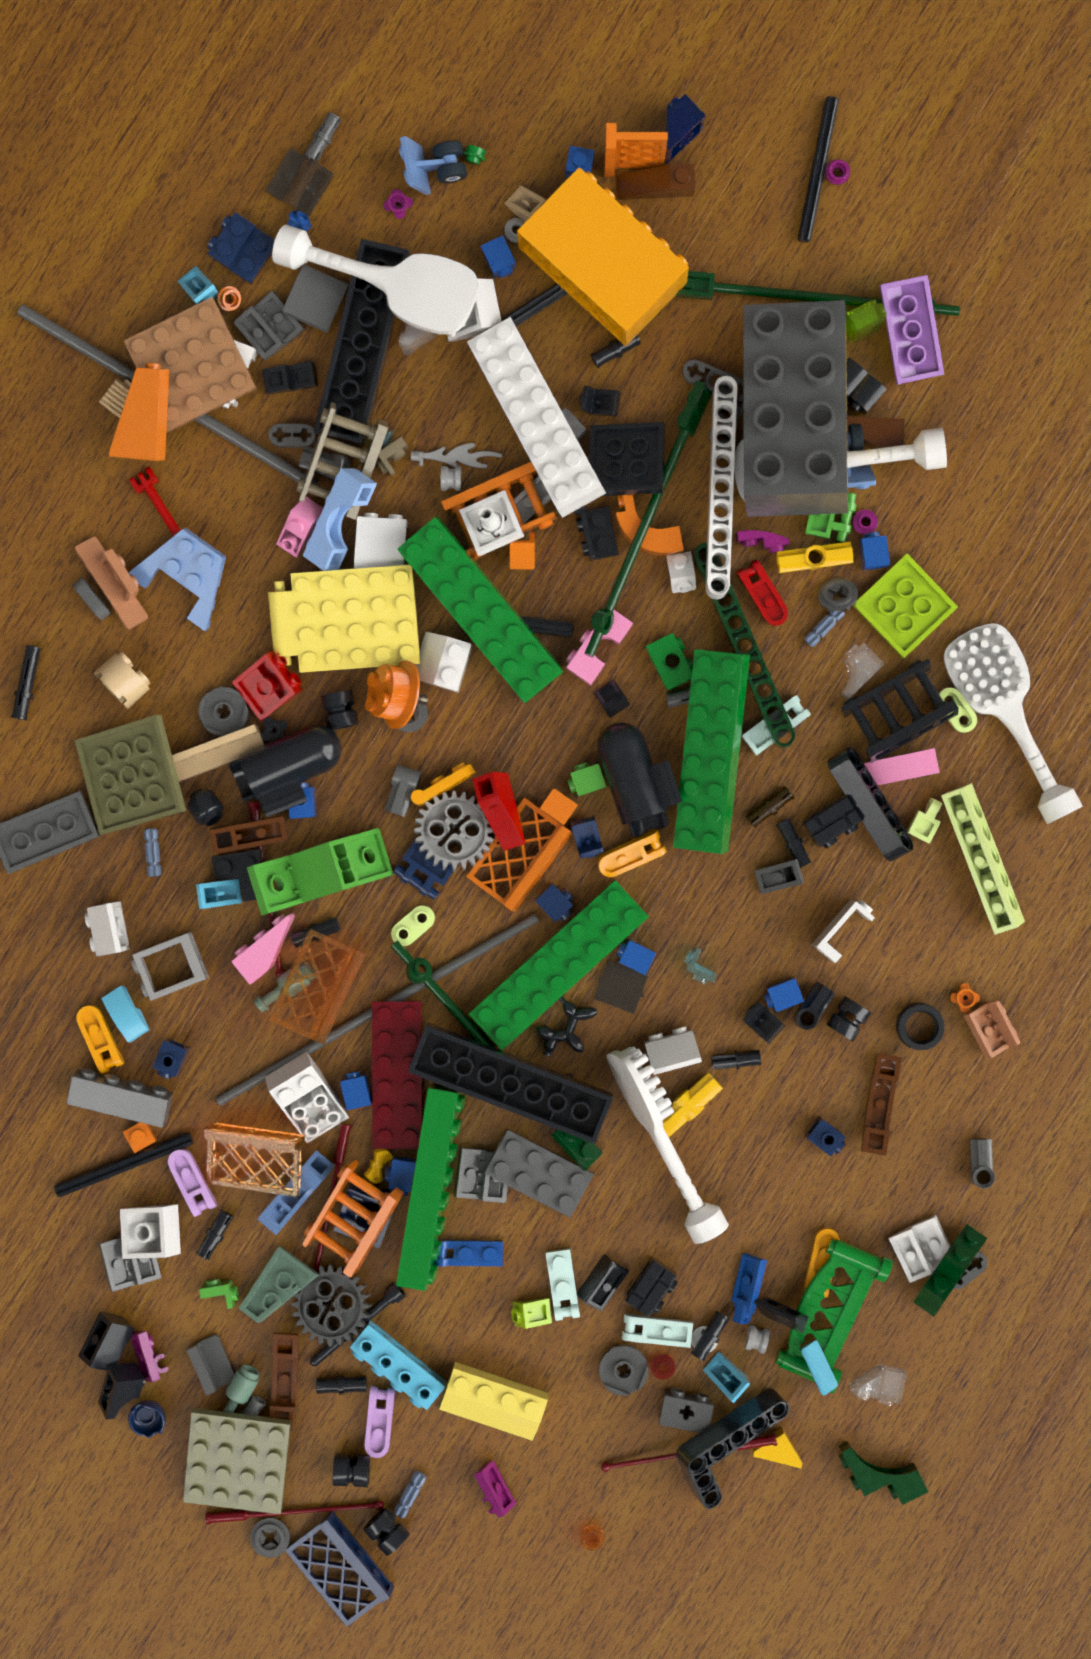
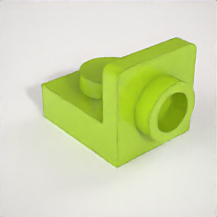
M544 1297L526 1302L514 1301L511 1316L515 1325L527 1329L552 1323L549 1298Z

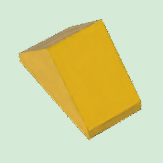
M782 1427L773 1432L776 1433L778 1446L771 1445L751 1449L753 1457L797 1468L802 1467L800 1456Z

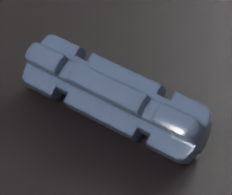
M836 610L830 611V614L826 615L813 628L814 631H810L804 637L805 642L809 646L814 647L820 641L819 638H823L836 625V621H839L845 615V612L843 610L840 613Z
M156 828L144 830V840L147 842L145 843L146 863L149 865L147 866V875L150 877L161 875V865L158 863L160 862L159 842H157L158 830Z
M420 1471L414 1472L411 1478L412 1482L408 1483L400 1497V1502L394 1508L396 1516L400 1518L406 1517L409 1507L412 1506L420 1492V1486L422 1487L426 1481L427 1476Z

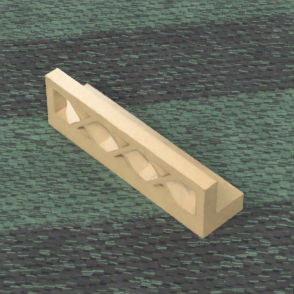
M251 725L172 755L178 781L181 782L238 760L239 754L265 744L261 738L259 727Z

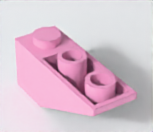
M284 913L272 922L274 927L268 932L265 929L253 938L256 941L250 947L245 944L234 953L237 957L231 962L249 984L257 981L274 967L295 917L293 913L287 917Z

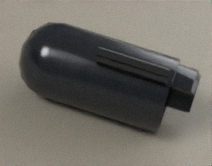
M613 723L600 733L597 740V752L622 825L628 823L631 834L634 837L643 835L651 829L667 827L670 823L666 810H669L668 806L683 802L669 760L653 765L644 735L640 729L630 723Z
M317 724L307 726L239 754V759L230 762L228 767L238 785L242 798L240 800L245 802L254 798L257 801L260 800L266 817L306 802L307 799L301 782L326 773L338 765L342 755L341 741L334 730L328 726Z

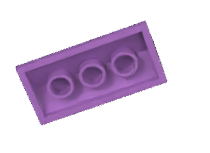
M928 275L879 285L896 385L944 375Z

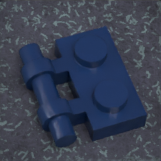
M414 840L402 858L410 863V866L406 870L398 865L393 873L401 878L400 881L403 883H409L420 890L419 893L424 897L427 895L435 900L439 891L434 889L432 885L436 881L444 886L454 871L449 864L443 870V863L441 862L433 866V857L425 860L428 852H419V848L423 843H415ZM416 869L429 876L426 882L413 875Z

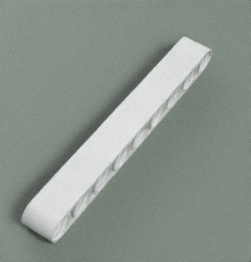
M722 376L716 381L712 405L705 588L707 595L716 600L723 598L730 586L737 383L730 376ZM728 386L731 389V393L727 395L722 394L719 391V387ZM727 410L731 417L722 419L719 417L718 411ZM725 434L729 437L730 441L725 444L720 443L717 440V436ZM723 458L727 460L729 466L720 468L717 466L716 460ZM717 483H724L728 487V491L720 493L715 489V485ZM717 507L724 508L727 515L722 518L717 517L714 509ZM715 532H722L726 536V540L717 542L714 540L713 534ZM715 556L722 557L725 565L722 567L715 566L712 563V558ZM720 581L724 585V590L720 592L714 591L711 583Z

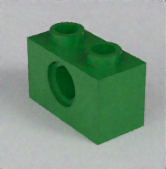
M671 633L645 647L667 692L691 680L693 662L690 658L686 660L682 652L685 650V647L679 636L675 638L674 634ZM668 655H675L679 659V665L675 668H670L666 665L665 658Z

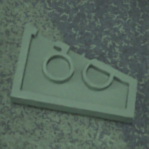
M279 1246L239 1309L255 1322L261 1323L318 1277L319 1274L283 1246Z

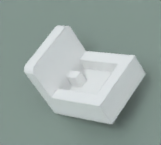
M691 551L666 555L672 593H685L695 590L696 578Z

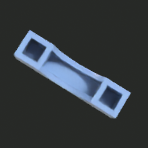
M340 469L335 477L332 490L325 500L322 513L316 520L315 529L307 541L303 554L305 558L323 571L339 570L348 550L341 533L344 515L353 506L368 505L377 483L357 469Z

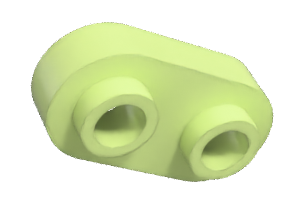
M955 688L941 690L939 695L944 701L946 696H950L959 708L958 715L948 720L952 727L961 733L973 730L977 724V716L962 694ZM961 716H965L967 718V723L965 725H962L959 722V718Z
M425 905L414 908L393 927L391 932L393 941L396 942L398 940L402 946L412 944L434 924L435 914L433 910ZM420 913H424L427 916L426 922L421 923L418 921ZM404 929L408 932L406 939H402L399 936L400 930Z

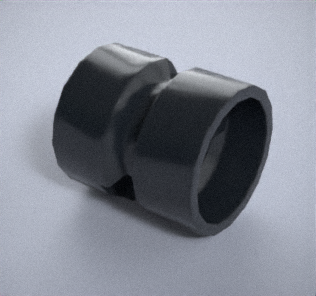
M352 690L321 696L323 710L328 712L325 716L326 725L330 729H343L359 724L357 712L352 709V706L355 704Z
M844 995L837 1006L839 1012L833 1013L826 1025L854 1042L861 1031L859 1025L865 1024L872 1013ZM848 1011L856 1016L853 1022L845 1018Z
M335 1453L333 1486L347 1487L349 1483H352L354 1487L368 1488L370 1455L356 1454L354 1458H351L350 1454Z
M387 1507L374 1515L363 1528V1531L371 1540L378 1541V1548L386 1556L398 1549L410 1534L401 1523H395L396 1517Z

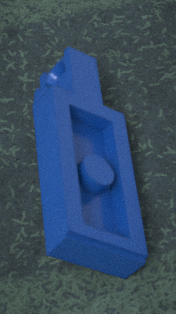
M750 1253L742 1254L731 1299L735 1307L733 1321L739 1324L750 1323L756 1308L754 1302L759 1297L767 1260Z

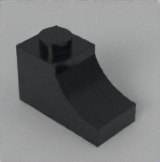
M136 1362L108 1365L98 1401L106 1420L115 1419L118 1411L127 1402L139 1398L141 1389L145 1385V1376L140 1371Z

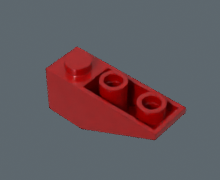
M490 772L472 779L478 804L503 851L526 844L508 773Z

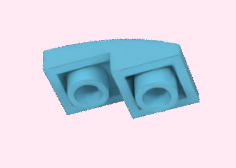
M119 986L101 998L111 1018L127 1042L131 1043L150 1030L141 1010L135 1008L126 987Z

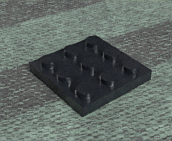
M664 422L591 425L589 463L606 492L602 496L663 493Z

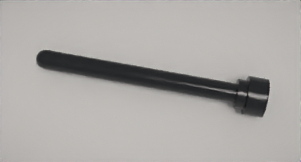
M395 1281L386 1287L385 1296L366 1311L371 1314L368 1318H362L366 1324L390 1303H399L406 1297L404 1290L396 1286ZM336 1339L334 1345L328 1346L327 1344L310 1359L311 1366H318L341 1346L337 1344Z

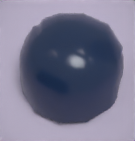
M143 1400L136 1403L128 1414L130 1429L135 1434L151 1438L158 1433L161 1434L166 1423L164 1408L153 1400Z

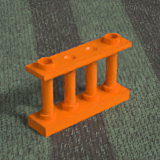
M532 462L441 501L447 513L452 512L453 515H456L470 547L466 551L474 560L484 555L478 556L459 511L472 502L477 503L488 498L490 494L505 490L523 534L537 527L540 530L546 529L553 525V520L557 519L554 512L546 514L532 481L534 479L533 475L538 474ZM520 482V485H524L538 518L526 524L523 523L510 493L511 485Z
M356 1159L349 1166L345 1164L338 1173L339 1182L315 1223L311 1222L305 1230L304 1235L307 1237L302 1244L307 1247L316 1239L344 1258L347 1266L343 1273L350 1278L362 1266L405 1193L397 1187L390 1194L388 1192L383 1193L355 1174L354 1171L360 1163ZM348 1181L379 1201L378 1204L381 1206L379 1212L375 1211L373 1213L346 1195L343 1190ZM339 1201L367 1220V1224L370 1225L367 1232H361L333 1213L332 1209L336 1202ZM325 1221H329L354 1238L356 1244H358L356 1251L348 1250L320 1231Z

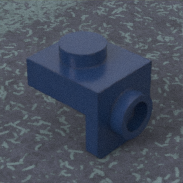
M594 816L570 822L580 858H592L604 852Z

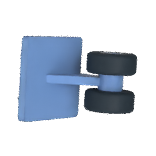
M406 136L400 137L401 145L399 146V152L406 167L404 178L410 187L425 195L431 194L427 172L437 170L438 180L441 183H453L467 177L465 164L457 162V158L463 155L461 142L445 141L436 144L433 147L435 160H425L423 148L420 144Z
M861 424L849 425V432H847L848 451L863 450L864 436ZM870 465L848 468V488L866 489L869 486L876 485V478Z

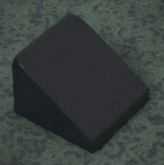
M614 680L594 692L595 697L609 718L630 705Z

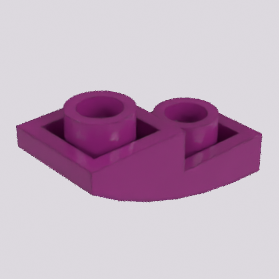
M746 530L737 531L736 533L737 544L743 543V547L758 545V541H761L762 549L769 550V553L784 551V547L789 545L788 538L770 532Z

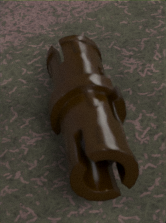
M786 786L771 798H765L762 801L763 804L746 815L754 828L771 815L775 816L778 814L777 810L794 799L792 793H789L790 791Z

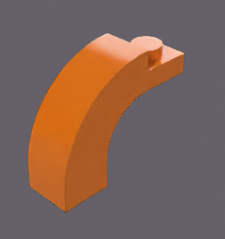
M617 495L619 509L624 508V511L616 513V521L624 537L632 543L641 520L635 509L633 495ZM675 526L665 529L649 527L640 550L656 556L683 553L684 548L680 527Z

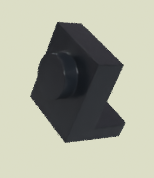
M584 386L583 393L580 396L581 410L593 416L618 417L621 392Z
M760 1002L749 1007L743 1018V1021L768 1044L785 1028V1025Z

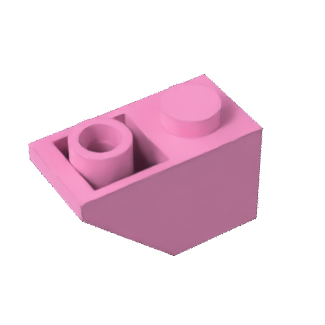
M305 497L304 502L300 501L290 511L277 545L297 558L311 537L316 526V520L321 515L323 507L308 497Z

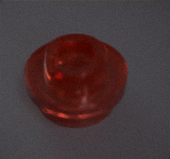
M660 1354L651 1362V1371L658 1379H668L675 1372V1362L669 1355ZM666 1364L668 1369L660 1371L659 1365Z

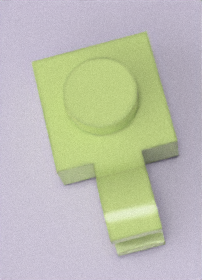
M930 798L924 813L917 810L907 829V833L930 844L941 823L935 817L942 803Z

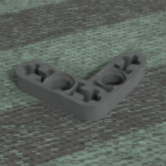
M690 360L683 367V378L689 384L694 385L695 381H701L703 378L699 375H695L694 378L689 377L690 372L687 369H692L693 366L698 367L697 372L704 375L705 370L709 371L705 384L712 393L714 388L710 385L709 379L713 375L732 377L736 381L737 387L739 385L743 386L742 391L744 392L743 379L701 361ZM728 386L719 387V391L722 394L727 395L731 393V389ZM741 394L737 403L742 405L741 407L737 405L736 425L744 409V394ZM723 410L718 411L719 417L725 419L722 415ZM711 427V429H710L709 436H708V439H709L710 444H711V431H712V427ZM723 434L726 440H721L720 443H728L730 441L729 437Z

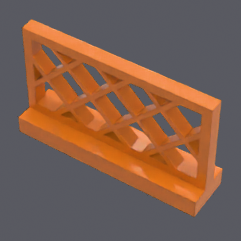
M606 123L605 177H614L615 169H649L664 166L668 132H616L617 123Z
M525 797L517 807L521 826L536 824L538 838L526 839L525 842L538 841L539 852L536 856L526 857L524 844L521 845L523 858L510 860L507 850L505 851L506 860L492 862V851L495 848L501 847L498 844L497 837H495L492 844L488 846L489 852L482 854L483 860H478L466 876L513 912L518 910L573 835L570 830ZM527 805L534 810L535 821L522 823L520 813ZM538 814L544 817L545 819L539 820ZM550 822L556 826V829L550 836L541 837L539 823ZM542 840H547L542 846ZM488 858L489 863L484 864V862ZM527 860H532L531 863L528 865ZM524 861L525 871L523 874L512 877L510 863ZM506 864L508 878L495 879L493 866ZM482 867H490L491 880L481 882L475 877V874ZM509 881L510 891L505 898L497 894L496 883ZM485 884H492V889Z

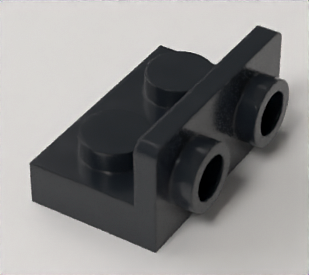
M609 506L581 513L580 517L576 518L578 531L584 532L585 541L581 542L584 556H589L590 562L619 556Z

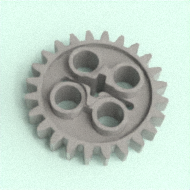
M453 791L452 796L448 798L447 794L443 792L442 800L435 796L433 798V805L425 802L427 811L419 810V814L423 819L416 818L415 823L421 827L415 828L414 833L421 836L415 839V843H423L419 848V852L427 851L425 860L433 857V866L441 862L443 863V870L449 864L452 866V870L455 871L457 865L460 864L461 868L465 870L467 862L473 867L475 866V857L481 861L484 857L481 851L489 852L490 849L485 843L492 844L493 839L487 835L494 834L492 828L488 827L490 824L485 818L483 811L480 810V805L474 804L475 796L466 800L465 792L458 798L456 792ZM450 809H456L460 812L461 816L458 819H452L448 816L447 812ZM466 816H470V819L460 826L458 835L456 833L452 834L443 846H438V843L449 835L450 827L455 829ZM439 826L442 828L443 834L434 836L431 834L430 828ZM474 826L478 830V834L476 836H469L466 834L465 828ZM451 843H457L461 847V851L451 853L447 846Z

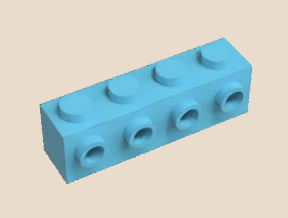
M372 1320L367 1323L361 1330V1333L351 1343L350 1349L353 1350L351 1353L354 1357L362 1362L364 1360L371 1365V1370L380 1377L384 1375L391 1381L390 1385L400 1393L402 1391L410 1396V1402L418 1408L423 1407L427 1410L446 1387V1380Z

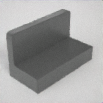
M214 1334L189 1346L187 1352L206 1396L216 1392L218 1387L231 1382L235 1372L218 1334Z

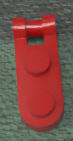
M756 559L751 562V566L746 569H739L736 571V574L764 621L771 626H780L787 620L788 609L761 563ZM757 574L760 580L752 584L749 578Z

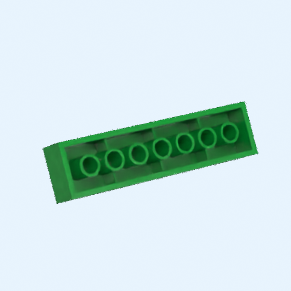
M438 516L434 517L397 548L524 703L563 673V667Z
M704 649L694 650L679 788L683 802L678 803L673 848L723 854L729 851L750 662L749 654Z
M614 880L473 1008L469 1015L501 1050H504L649 916L620 884Z
M433 1083L427 1091L396 1286L426 1291L429 1285H433L437 1277L438 1266L434 1265V1260H437L441 1252L442 1241H438V1238L444 1231L446 1217L442 1216V1213L448 1207L450 1192H446V1188L453 1179L454 1168H450V1164L456 1158L458 1144L454 1143V1139L460 1133L462 1119H458V1114L464 1109L466 1095H462L461 1092L440 1084Z

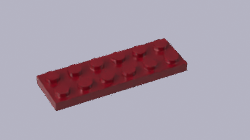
M422 1000L372 1001L373 1149H418L422 1128V1077L411 1074L408 1070L422 1036Z

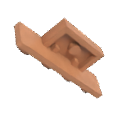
M95 536L75 547L76 553L126 629L130 630L146 621L148 615L136 598L139 591L138 581L132 574L129 575L125 569L126 565L121 555L115 554L113 549L105 551Z

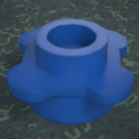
M295 210L289 213L287 221L289 226L305 231L312 227V224L309 222L310 219L305 213Z

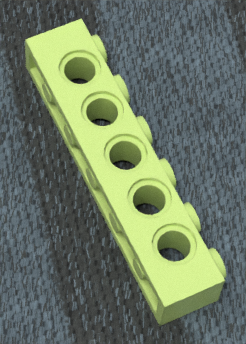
M972 783L948 791L941 796L994 934L996 935L1019 927L1025 920Z

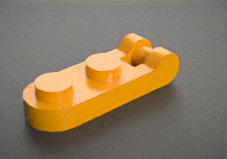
M464 762L452 769L453 773L446 778L443 775L437 777L430 782L432 786L426 790L413 791L411 794L412 802L418 806L425 805V802L432 801L435 796L439 797L443 792L449 791L476 773L471 764L465 765Z
M651 829L644 835L601 854L598 859L600 872L606 877H615L664 855L667 850L664 844L660 843L658 830ZM650 844L652 848L645 851L643 846Z
M94 1005L81 1008L77 1013V1023L99 1072L103 1074L115 1065L116 1067L124 1065L123 1056L117 1048L101 1010ZM108 1050L111 1057L104 1059L101 1053Z
M824 1227L815 1235L803 1285V1293L820 1267L829 1259L826 1247L830 1239L840 1240L839 1235L832 1228ZM830 1289L825 1291V1298H828Z

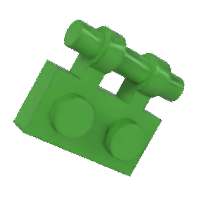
M848 493V513L842 514L840 523L834 522L835 514L809 515L805 534L829 540L831 530L838 532L837 542H846L847 535L851 533L852 526H850L852 513H855L857 506L855 504L856 494Z

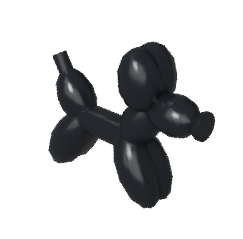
M562 996L559 1001L563 1004L562 1008L565 1014L569 1016L565 1029L553 1032L547 1025L537 1027L538 1035L546 1040L543 1054L551 1057V1052L556 1049L557 1042L567 1041L569 1046L576 1052L582 1053L584 1051L583 1043L574 1034V1030L578 1020H588L596 1016L598 1012L596 1008L582 1007L577 1009L573 1003L566 1001Z

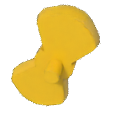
M388 1149L374 1150V1160H370V1167L364 1173L368 1182L373 1184L382 1182V1168L384 1164L393 1158Z

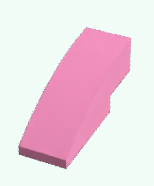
M935 748L881 759L873 763H864L877 785L940 773Z

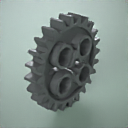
M334 1264L329 1265L328 1271L325 1265L319 1266V1272H317L319 1276L295 1294L294 1297L298 1301L291 1303V1306L298 1308V1311L294 1312L292 1316L300 1317L296 1326L302 1324L305 1326L302 1334L311 1332L309 1340L319 1337V1345L323 1344L326 1339L328 1346L334 1345L335 1339L338 1345L344 1343V1338L348 1342L353 1339L352 1333L356 1336L361 1333L357 1326L363 1328L367 1325L362 1318H368L371 1315L365 1311V1309L372 1306V1304L365 1302V1299L371 1296V1294L363 1293L362 1291L366 1288L367 1284H358L361 1276L350 1278L343 1273L344 1265L339 1266L337 1271ZM325 1281L331 1284L332 1291L330 1294L323 1290V1283ZM342 1286V1292L337 1296V1298L333 1302V1307L335 1308L327 1313L324 1319V1323L321 1324L320 1320L322 1316H324V1314L330 1307L329 1301L333 1300L336 1297L339 1287ZM344 1295H349L352 1298L353 1304L351 1307L344 1304ZM312 1303L319 1306L320 1312L318 1315L312 1313ZM332 1316L339 1318V1328H335L332 1325Z

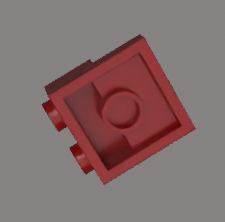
M274 651L263 655L232 681V684L260 722L264 721V719L268 718L281 706L286 705L303 691L300 686L302 684L300 677L295 673H290L285 666L287 665L285 657H278L280 654H275Z

